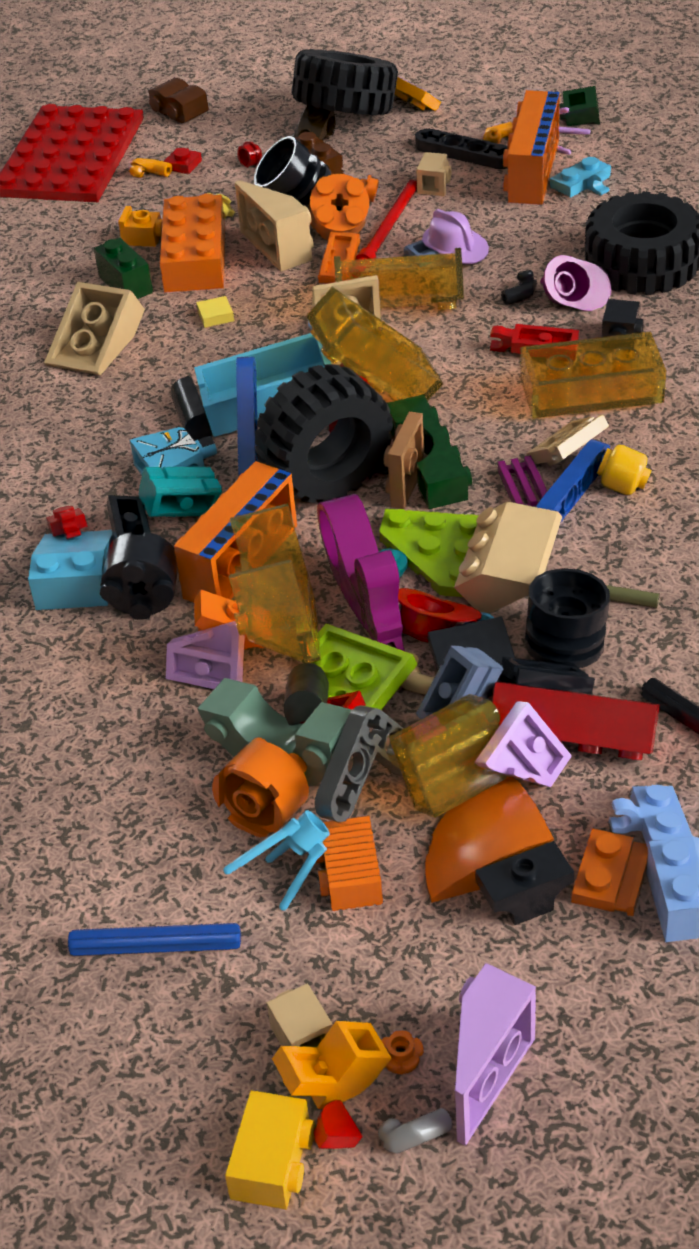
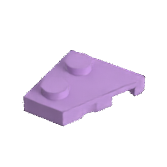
M236 620L172 639L167 644L166 679L215 689L224 678L242 682L245 620Z
M517 701L475 763L480 767L536 785L551 787L572 755L528 702Z

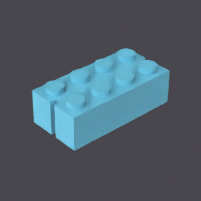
M321 330L194 367L203 407L213 436L230 434L237 430V357H255L258 420L260 413H264L266 410L265 403L268 398H273L278 392L276 388L283 382L286 384L293 379L292 375L299 371L306 373L309 367L317 365L325 367V365L331 364Z

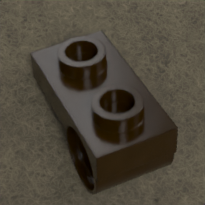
M307 105L292 137L296 138L304 132H313L322 141L323 139H330L331 137L329 136L334 134L336 127L334 111Z

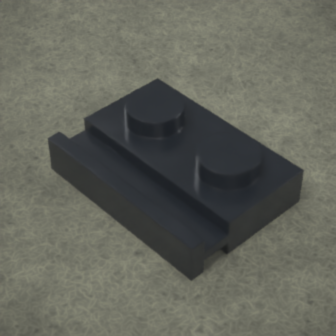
M505 656L502 658V673L512 680L511 683L592 694L595 679L589 677L587 673L577 666Z

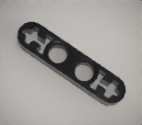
M430 128L419 130L415 134V146L419 151L447 154V158L494 169H508V167H503L504 150L508 149L506 145Z

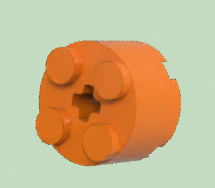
M332 174L320 178L312 190L309 203L310 224L313 229L328 241L330 231L359 233L365 226L369 210V196L363 182L346 174ZM336 206H340L342 211H338Z
M254 738L214 777L212 783L214 799L218 807L224 803L231 813L227 819L235 827L259 838L266 837L269 833H275L280 830L306 802L309 795L308 781L304 774L307 770L306 763L295 753L288 754L282 748L267 742L263 738Z

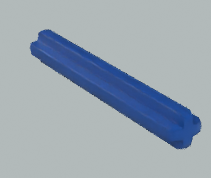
M237 923L71 930L68 936V948L73 956L238 949L241 945V929Z

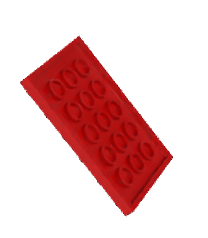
M42 105L0 172V197L99 202L144 119L143 110L131 107L116 109L107 108L106 106L93 108L82 107L81 105Z

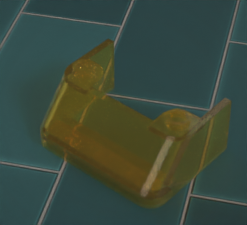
M455 248L453 253L346 261H342L340 256H334L336 282L377 275L380 308L437 304L438 310L456 309V303L464 300L461 248Z
M288 503L230 518L240 552L241 565L235 566L236 573L229 575L230 584L239 612L234 613L239 635H247L250 642L305 664L320 661L321 650L315 596Z

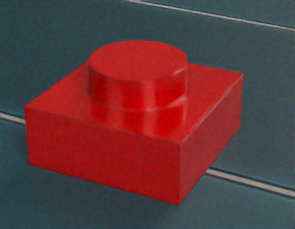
M176 148L164 162L170 163L174 172L190 174L200 164L202 157L201 152L191 151L188 148Z

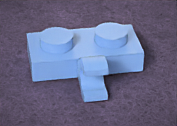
M632 786L630 800L626 798L612 800L615 815H623L622 817H609V824L613 833L625 834L632 831H641L647 848L649 841L692 836L673 786Z

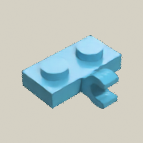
M586 157L581 162L551 177L550 187L569 197L585 189H589L601 196L609 192V187L604 186L602 181L611 176V165L595 157Z

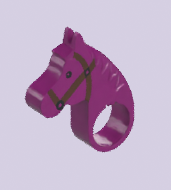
M357 494L318 503L317 517L323 546L335 580L349 607H351V610L362 626L370 634L372 640L386 645L391 644L392 647L405 651L401 637L403 625L401 624L398 605L399 572L391 550L378 551L366 510Z

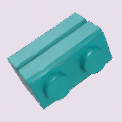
M211 467L143 468L138 496L142 504L145 505V510L149 517L201 516L218 500L222 494V487L219 481L215 479V474Z

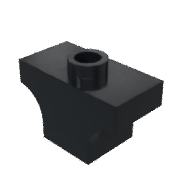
M555 841L475 870V881L494 913L506 911L513 924L517 925L554 911V901L557 895L565 887L574 883V871Z

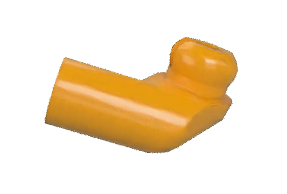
M510 121L488 127L483 135V140L500 144L502 138L508 137L509 133H512L513 123Z

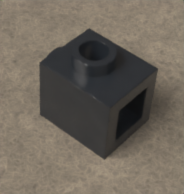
M608 299L602 320L601 346L634 348L635 339L642 338L644 319L639 318L640 302Z

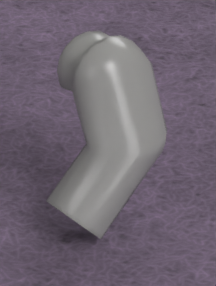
M443 1108L405 1124H401L398 1119L391 1118L380 1125L378 1137L384 1142L383 1147L387 1151L399 1154L449 1132L452 1129V1120L449 1113Z

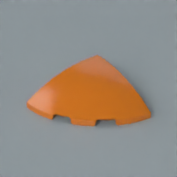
M506 775L472 790L448 810L438 823L432 834L429 851L425 859V878L431 903L480 890L475 881V870L554 841L534 801L514 777Z

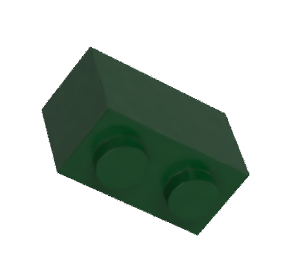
M121 238L110 239L104 244L94 247L99 278L109 287L131 290L137 299L153 293L148 263Z

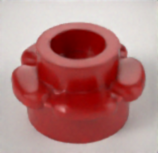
M246 141L242 146L238 147L237 156L239 162L248 168L254 165L258 166L262 159V152L257 144L252 141Z

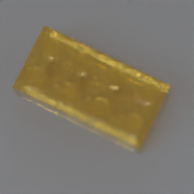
M334 287L306 315L313 328L311 334L322 344L321 352L327 359L333 363L340 361L357 375L366 378L370 386L377 392L382 393L386 391L389 393L393 401L423 394L428 401L444 384L421 347Z
M651 332L524 346L520 350V379L532 419L664 403L666 368Z

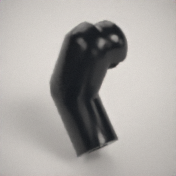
M532 270L519 272L517 274L519 284L501 292L502 301L506 305L526 300L533 295L537 286V279H534Z

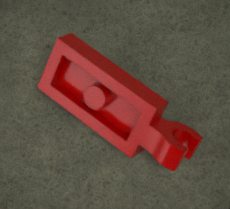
M516 324L515 329H508L498 325L492 326L490 337L499 338L501 341L492 340L490 351L504 352L507 348L511 347V353L526 356L537 355L575 359L579 342V330Z

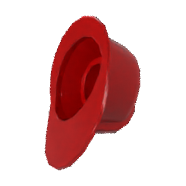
M400 588L398 592V602L401 604L402 632L428 643V632L454 627L457 622H474L482 617L481 612L473 607L439 599L419 590Z

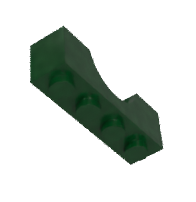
M424 394L388 402L393 424V431H390L393 441L395 440L397 426L399 424L403 425L409 411L423 413L424 453L428 456L417 462L418 490L428 509L468 500V487L472 486L470 469L468 466L462 465L458 447L451 445L447 427L440 425L435 406L430 407Z

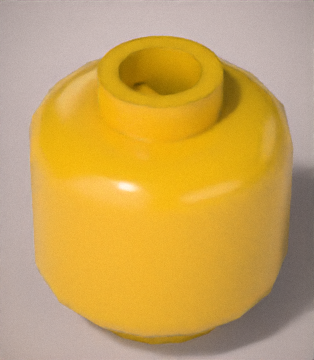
M619 444L613 450L607 448L597 474L601 475V484L604 487L624 495H632L637 487L644 489L652 470L645 468L648 460L644 453Z

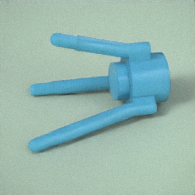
M306 810L297 819L292 818L283 828L225 866L223 872L225 874L232 873L285 838L282 843L266 856L265 860L267 863H272L289 848L301 856L306 852L309 853L279 905L281 910H286L317 859L327 851L322 842L330 835V832L315 814Z

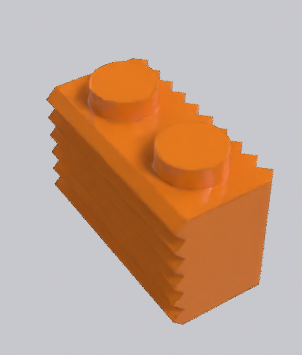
M370 815L348 818L341 823L336 821L323 822L328 828L330 835L322 842L327 851L316 861V863L325 862L326 869L318 871L321 897L330 896L332 911L373 906L374 904L381 905L383 903L382 884Z

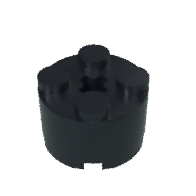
M132 532L126 533L114 539L107 549L100 584L101 598L117 610L130 614L135 620L149 619L151 614H156L167 608L174 597L178 574L177 561L172 544L161 536L144 532V536H132Z

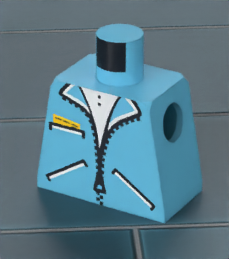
M182 427L130 440L134 465L141 475L145 467H204L203 459L217 454L216 445L211 436L194 441Z

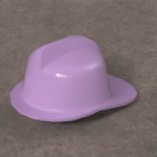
M436 209L430 222V228L423 233L422 237L425 246L457 263H478L488 255L489 246L486 240L471 230L469 221L465 215L459 212H445Z

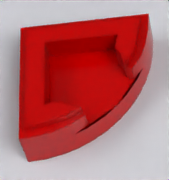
M341 1100L329 1102L320 1112L317 1118V1126L314 1129V1138L319 1149L353 1148L362 1139L361 1132Z

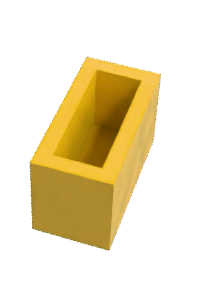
M254 1090L250 1091L225 1174L230 1200L287 1210L291 1192L299 1193L302 1186L304 1163H300L303 1149L310 1150L314 1141L316 1123L315 1120L309 1119L307 1099Z

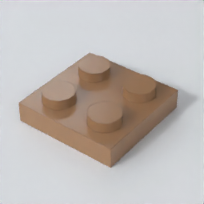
M409 411L403 425L399 424L397 426L392 446L388 445L385 451L384 465L389 469L386 493L390 494L391 507L405 509L417 484V462L425 458L423 413Z

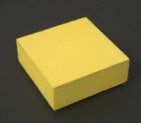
M226 296L196 302L197 311L204 328L234 321L233 311Z

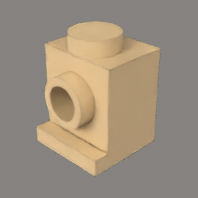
M424 153L416 169L417 194L446 195V183H450L452 174L447 154Z

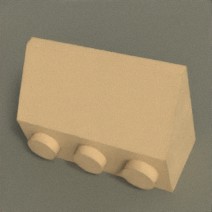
M508 501L495 508L489 507L485 509L476 520L477 526L473 537L468 542L469 548L465 559L459 566V575L454 588L473 608L488 614L528 596L529 585L536 576L545 572L562 519L560 513Z

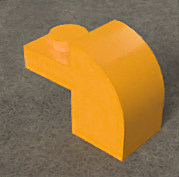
M336 1021L317 1047L280 1046L272 1057V1061L291 1096H311L318 1109H323L329 1102L335 1100L344 1102L362 1093L376 1080L392 1059L371 1023Z

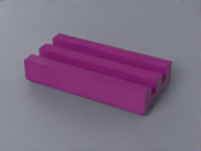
M531 455L525 456L522 463L519 462L518 458L511 459V465H506L505 461H499L498 473L511 502L536 507L539 501H537L524 471H527L540 500L547 493V489ZM515 472L528 503H523L510 473Z

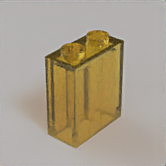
M468 694L389 736L412 803L417 811L436 818L510 777L480 767L475 763L499 728L500 714L491 700Z

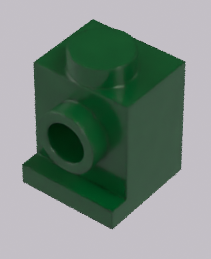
M596 86L563 91V103H560V108L567 107L569 112L560 114V120L566 119L567 126L588 123L600 124Z

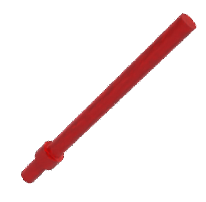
M411 179L408 181L366 248H362L356 256V263L350 271V276L353 279L361 278L365 270L371 268L375 262L377 251L417 190L416 180Z

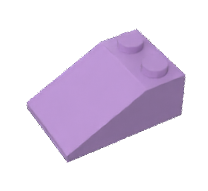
M485 963L476 978L469 977L459 996V1002L462 1004L455 1104L457 1142L465 1146L535 1040L536 987Z

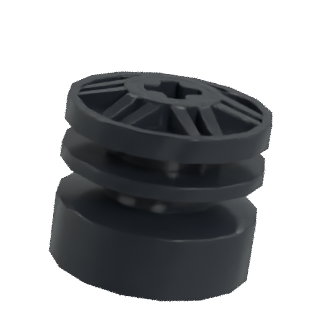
M287 136L274 143L264 154L255 170L254 182L257 186L293 196L309 210L310 196L313 188L320 178L331 175V170L316 155L310 154L308 148L296 138Z
M568 568L549 570L535 577L529 585L528 616L525 631V648L531 657L537 661L572 665L578 668L587 667L600 658L604 652V638L610 602V591L604 581L591 573Z

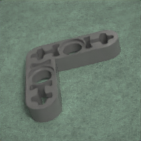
M362 705L356 706L352 709L346 720L316 793V813L324 819L340 823L346 821L355 808L374 759L397 776L411 779L419 778L424 773L428 762L425 746L382 710ZM390 734V743L386 751V741ZM353 754L352 769L348 772L349 760Z

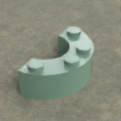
M224 678L197 708L205 723L204 730L206 734L214 741L219 742L233 757L254 738L258 737L282 748L288 754L295 753L299 755L307 766L304 774L309 787L322 781L346 720L352 709L321 702L304 724L289 725L286 718L275 711L263 699L256 685Z

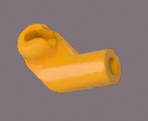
M136 158L130 163L132 166L129 169V173L138 178H142L144 172L165 177L172 173V165L170 163L156 159Z

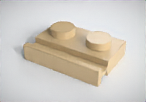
M603 414L595 419L592 416L571 421L527 452V455H531L535 464L547 462L548 466L555 465L579 447L585 445L590 439L609 427Z

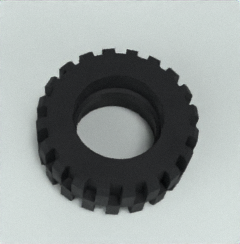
M303 49L299 51L295 58L291 93L297 102H302L305 105H311L316 108L360 115L388 114L393 108L398 69L394 63L366 55L334 50Z
M642 191L641 194L630 192L625 193L621 197L618 195L611 197L608 202L603 201L588 216L585 229V261L601 267L609 277L611 289L618 292L626 290L628 294L636 295L637 292H645V295H654L655 291L665 293L671 291L674 286L680 288L686 284L687 280L690 281L699 270V213L688 202L684 204L682 199L675 196L673 198L668 197L665 193L651 194V192Z
M327 364L325 367L321 365L309 367L306 373L299 371L292 375L293 379L287 384L283 382L276 388L278 390L273 398H268L265 403L266 410L264 413H260L257 420L259 429L255 430V444L257 445V457L263 464L292 473L295 499H300L302 502L315 503L316 501L320 503L331 500L334 497L347 496V492L358 490L363 486L362 482L367 477L371 478L377 472L375 468L378 463H383L385 449L391 444L392 434L390 431H393L390 408L383 400V397L353 370L334 364ZM338 420L330 435L317 446L310 448L316 436L326 426Z

